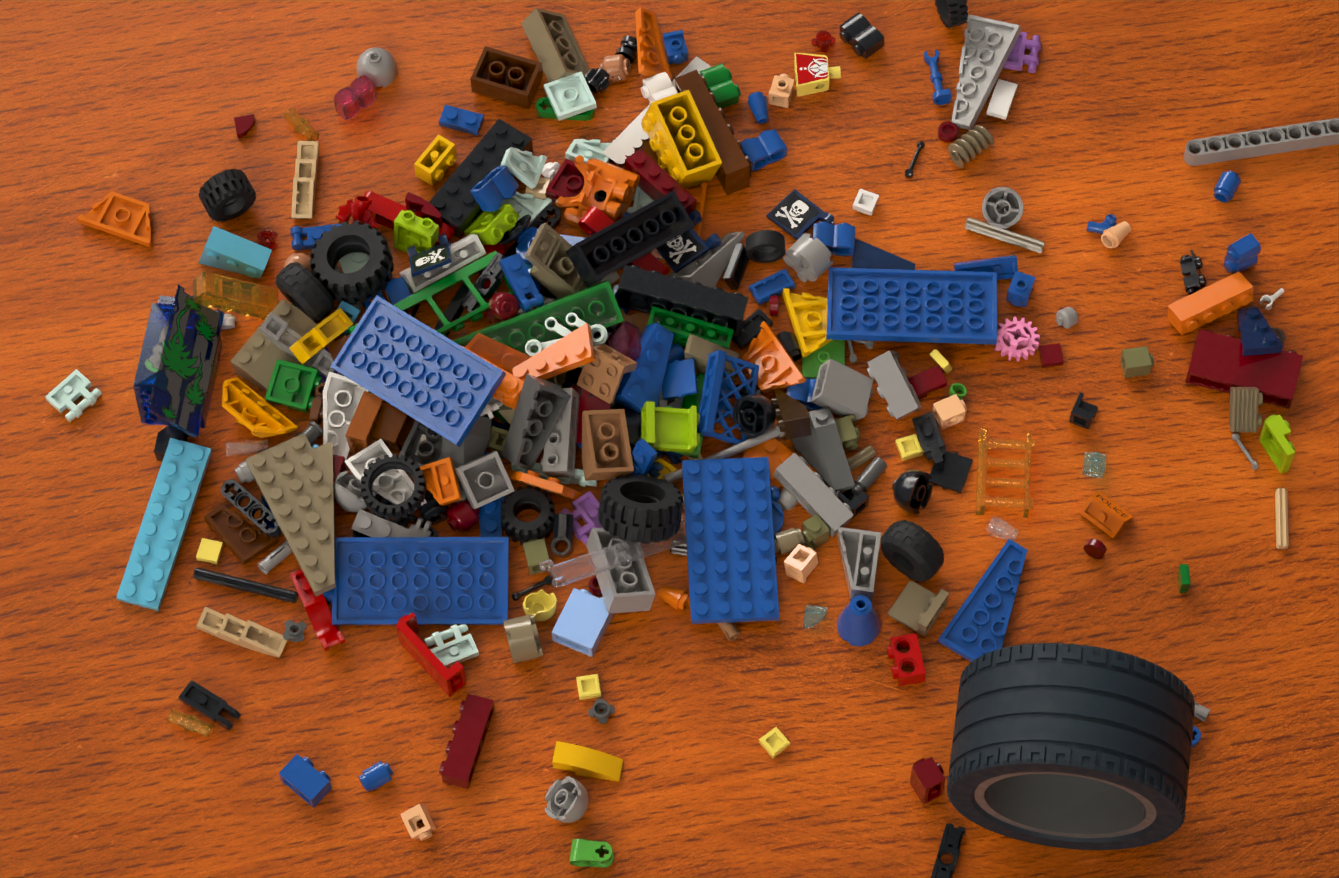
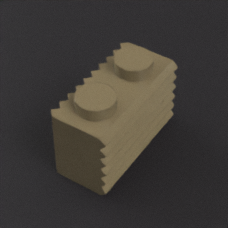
M1230 387L1229 430L1231 432H1257L1258 427H1261L1262 415L1258 414V405H1262L1263 396L1262 393H1259L1257 387Z

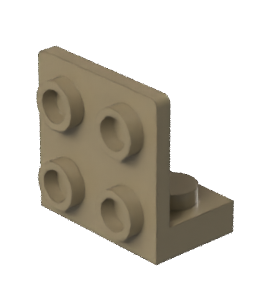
M909 581L889 610L888 616L925 637L948 604L949 593L941 589L937 595L919 584Z

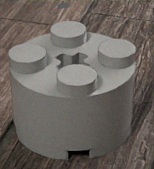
M808 233L803 234L786 251V256L783 258L784 262L797 272V276L802 282H807L808 280L816 281L833 264V260L830 261L829 259L832 256L829 249L818 238L814 240L809 238L811 234Z

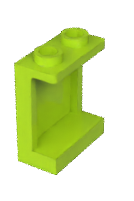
M646 401L641 408V439H644L654 450L692 453L700 443V434L697 433L700 414L697 413V407L693 405L690 409L655 407V402Z

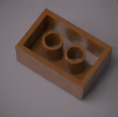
M485 46L470 78L472 92L529 109L543 78V68L540 62Z

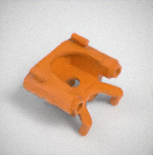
M578 155L574 159V164L584 176V186L575 197L560 196L556 200V205L559 207H571L566 209L563 219L566 220L567 224L580 228L578 222L591 206L600 209L614 222L622 219L634 197L640 175L596 158L589 159L585 164L584 157ZM605 191L607 194L605 200L597 202L595 200L596 192Z

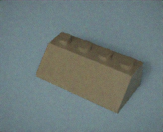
M536 8L521 23L525 30V35L532 45L533 52L536 54L538 61L542 63L548 83L578 72H582L583 76L589 72L590 69L564 14Z

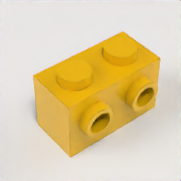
M438 134L414 163L416 177L431 186L440 181L446 169L452 166L457 159L455 144Z

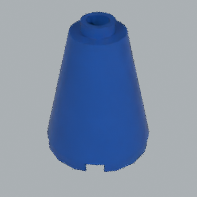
M855 596L837 619V631L840 637L853 646L871 644L880 632V618L870 599L866 596Z

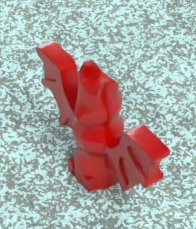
M356 196L354 202L352 199L347 200L346 205L339 206V213L335 216L342 222L349 221L352 216L353 221L360 222L361 225L367 223L372 228L378 230L381 228L375 220L376 213L368 211L369 206L372 205V199L366 196Z

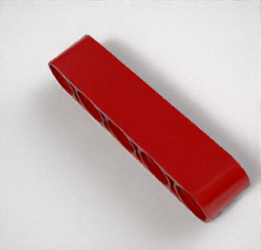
M366 191L363 195L372 199V205L369 206L368 211L376 213V222L394 230V220L401 210H408L406 206L375 192ZM414 212L416 216L421 217L420 213ZM443 223L442 229L439 228V235L446 233L447 239L450 241L454 230L449 225ZM439 239L435 243V247L440 245Z
M591 206L579 220L578 225L591 236L615 222L600 209ZM651 253L628 265H635L650 272L658 271L662 275H667L669 272L667 267Z

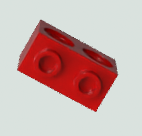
M917 634L891 637L890 645L886 646L888 658L893 660L894 666H891L893 679H897L898 686L925 682L926 672ZM904 647L908 649V652L902 653L898 651V648ZM908 667L911 668L913 672L906 673L902 669Z

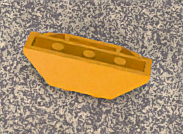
M238 377L224 380L222 407L234 416L238 423L246 426L254 436L264 438L297 430L298 426Z

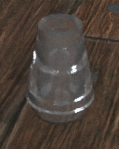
M992 516L985 532L990 533L989 536L1015 541L1019 530L999 516L997 518Z

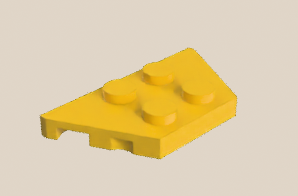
M783 288L782 295L804 358L832 341V339H826L828 298L815 297L802 292V295L790 293L788 288Z

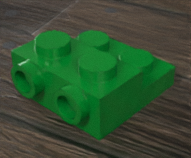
M277 359L265 400L287 406L289 409L308 413L309 408L311 409L313 398H315L313 396L315 388L322 383V377L319 376L318 369Z

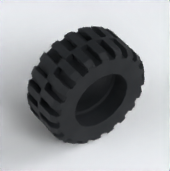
M353 221V224L343 222L341 226L337 227L334 225L330 227L331 230L329 232H323L321 234L322 238L317 239L314 243L315 249L311 250L310 266L313 275L328 290L333 299H337L338 303L348 301L349 304H357V301L363 303L368 301L367 299L370 297L375 298L376 295L378 296V291H383L387 287L386 281L389 282L391 280V272L394 270L392 254L381 232L376 228H372L367 223L361 225L357 221ZM362 252L370 256L366 265L356 272L345 274L334 270L337 262L347 254Z
M644 474L620 475L615 479H610L602 487L598 520L606 532L609 531L610 535L617 536L621 540H630L633 543L643 542V544H649V542L659 543L661 540L666 541L670 539L680 529L683 497L679 489L672 483H667V480L657 479L651 475L650 477L644 476Z

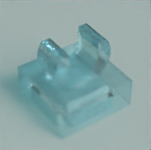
M1085 452L1082 475L1103 478L1107 455H1102L1098 452Z

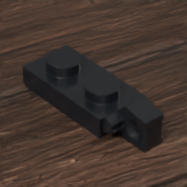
M930 412L913 418L912 422L925 457L927 456L928 460H934L937 470L944 468L942 456L946 455V449L933 413Z

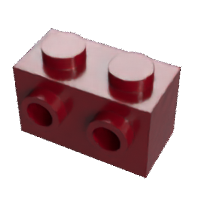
M932 757L916 761L911 771L910 784L923 805L943 795L945 785L943 768L939 762L935 763Z

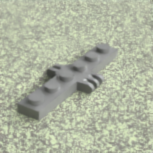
M359 509L351 529L369 537H431L432 532L429 529L432 522L427 521L424 528H422L424 519L419 517L416 525L411 524L408 529Z

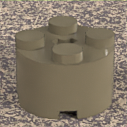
M533 614L503 621L513 664L543 656Z

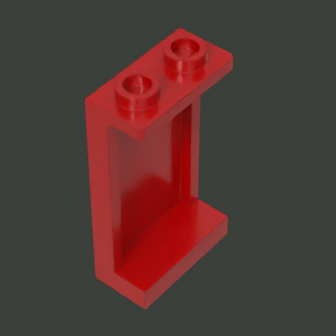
M413 612L409 615H404L398 620L396 629L399 642L449 697L467 684L464 667L459 661L447 669L416 635L419 629L416 615Z

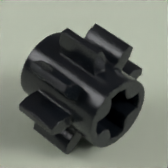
M592 68L584 76L587 79L586 82L590 91L594 93L598 91L602 93L610 85V82L607 81L609 79L608 73L601 68L596 70Z

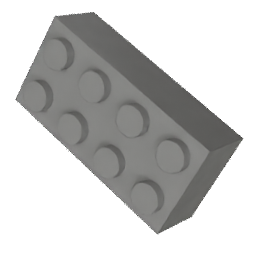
M592 528L586 546L608 614L650 611L656 594L639 542L624 541L617 536L610 535L609 531L606 532L603 528Z

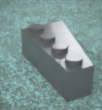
M526 374L501 455L513 465L531 471L571 395L556 384Z

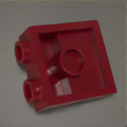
M564 160L546 189L547 195L558 199L560 196L575 197L581 192L584 186V176L577 169L574 161Z

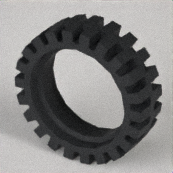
M935 0L937 12L940 14V19L945 27L950 28L966 23L968 20L967 0Z
M392 454V457L383 455L384 459L381 460L380 457L375 459L376 463L371 462L368 465L369 469H365L363 472L364 476L361 477L360 484L363 500L373 514L376 513L377 517L382 518L383 516L385 520H390V518L399 520L400 516L403 519L407 518L408 513L414 514L415 508L419 509L421 502H424L426 494L424 475L418 464H415L411 458L407 459L404 455L398 457L397 454ZM391 469L404 470L414 480L412 495L405 502L397 505L380 503L372 492L375 479L381 473Z

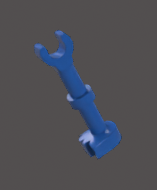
M935 50L934 57L928 56L927 51H925L924 61L930 66V79L935 88V92L932 95L933 102L936 105L949 104L952 98L951 91L949 89L943 90L941 83L943 78L942 74L939 73L937 65L939 51Z

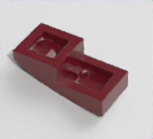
M408 192L405 197L406 209L420 213L423 219L430 218L442 229L441 213L428 201Z
M940 365L927 369L908 379L919 400L926 398L927 393L947 387V381Z

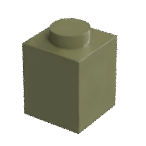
M1147 346L1122 350L1120 362L1124 378L1150 374L1151 366H1154V358L1152 353L1149 354Z
M544 538L530 539L523 543L529 575L550 571V560Z

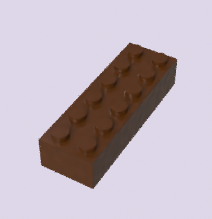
M694 70L674 78L675 89L678 93L686 90L690 91L719 154L722 164L715 175L726 195L749 187L751 161L747 155L744 156L740 141L738 139L735 140L732 126L730 123L727 124L725 122L722 108H718L715 104V96L712 91H708L704 76H700L698 71Z

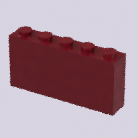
M1199 329L1185 380L1186 383L1229 394L1230 387H1257L1259 393H1262V402L1290 408L1303 355H1299L1294 351L1282 350L1281 353L1243 356V346L1240 339H1236L1231 335H1220L1211 330Z

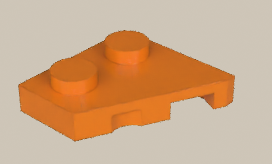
M448 457L420 466L425 478L426 489L432 493L440 505L443 506L462 500L453 458Z

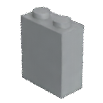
M829 359L819 367L811 402L822 408L829 407L832 413L840 417L854 414L856 422L864 418L868 413L869 408L867 405L873 392V379L833 359Z

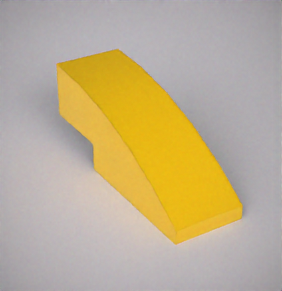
M339 308L296 341L289 349L303 365L351 327L353 322Z
M556 741L552 764L555 769L574 771L575 775L620 782L623 759L591 748Z

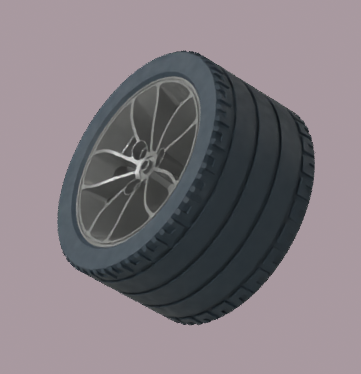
M1034 643L1015 645L988 652L969 663L960 677L947 781L949 801L964 817L983 828L1013 839L1044 846L1078 850H1117L1145 846L1161 841L1176 832L1182 826L1185 819L1195 710L1194 696L1182 680L1163 667L1134 655L1111 649L1067 643Z

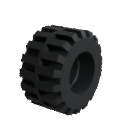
M237 169L217 173L209 178L199 190V199L209 217L217 222H224L239 217L249 210L256 200V192L242 170Z
M521 486L517 487L516 492L509 493L510 497L505 496L503 499L504 503H501L500 514L502 528L507 537L510 538L512 536L513 542L517 543V541H520V545H523V543L530 539H543V537L547 539L550 536V531L553 532L555 509L551 497H548L547 492H540L538 487L531 489V486H526V489H522ZM526 509L535 510L540 514L537 519L531 522H523L516 518L518 513Z

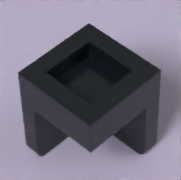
M1080 392L1071 411L1069 422L1089 430L1098 407L1083 401L1084 394Z
M848 489L843 493L840 491L836 492L837 498L842 503L848 504L852 509L853 518L868 506L869 496L864 491L859 495L854 494L852 489Z

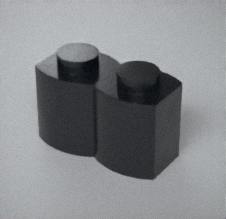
M859 12L840 25V38L844 43H849L853 46L852 48L858 56L867 59L884 46V36Z

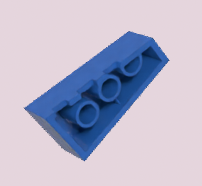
M659 323L645 327L630 356V359L638 363L636 370L623 374L614 398L616 403L641 414V408L646 401L655 402V407L658 405L674 334Z

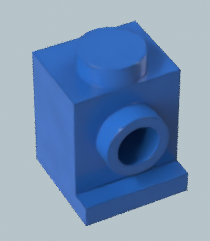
M683 30L664 33L663 45L668 63L680 64L688 61V50Z

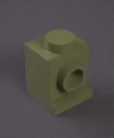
M854 414L835 419L843 449L847 451L857 449L859 446L857 439L860 438L858 427L854 426Z
M492 426L491 441L488 448H490L491 452L497 451L500 458L506 459L501 454L508 431Z
M818 514L803 522L802 534L807 547L815 550L829 541V529Z

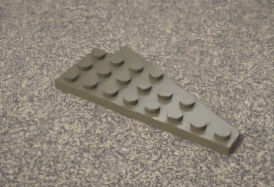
M305 433L245 460L314 595L318 596L336 588L334 447L331 441L313 449Z

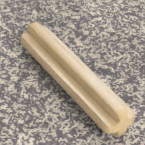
M1278 488L1275 492L1276 547L1285 550L1289 546L1288 491L1285 488Z

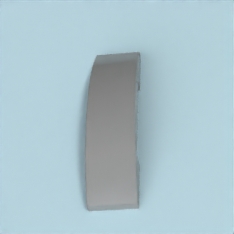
M270 312L259 330L278 348L300 362L289 348L302 336L287 326L288 323ZM325 349L319 351L303 364L304 366L318 369L320 375L326 378L329 372L334 371L330 367L334 362L333 358Z

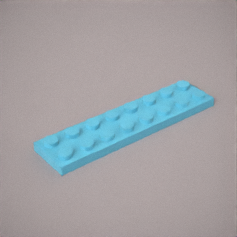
M170 438L116 597L118 601L156 611L160 610L212 454L211 448Z

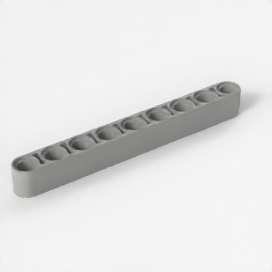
M1339 118L1193 139L1186 145L1183 156L1184 161L1190 166L1336 145L1339 144Z

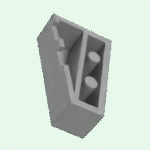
M838 527L837 540L850 600L855 596L862 595L869 598L872 603L881 532Z

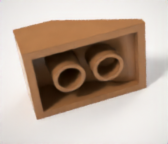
M624 409L582 412V464L585 481L615 479L617 476H626L634 471Z

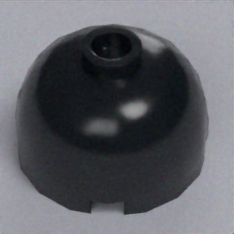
M749 394L740 398L734 404L732 411L735 425L739 423L741 428L739 431L750 438H756L770 431L776 419V410L773 403L767 397L760 394Z
M907 470L893 482L894 499L901 509L919 514L918 510L920 507L925 508L932 493L933 485L929 484V479H932V476L921 470Z

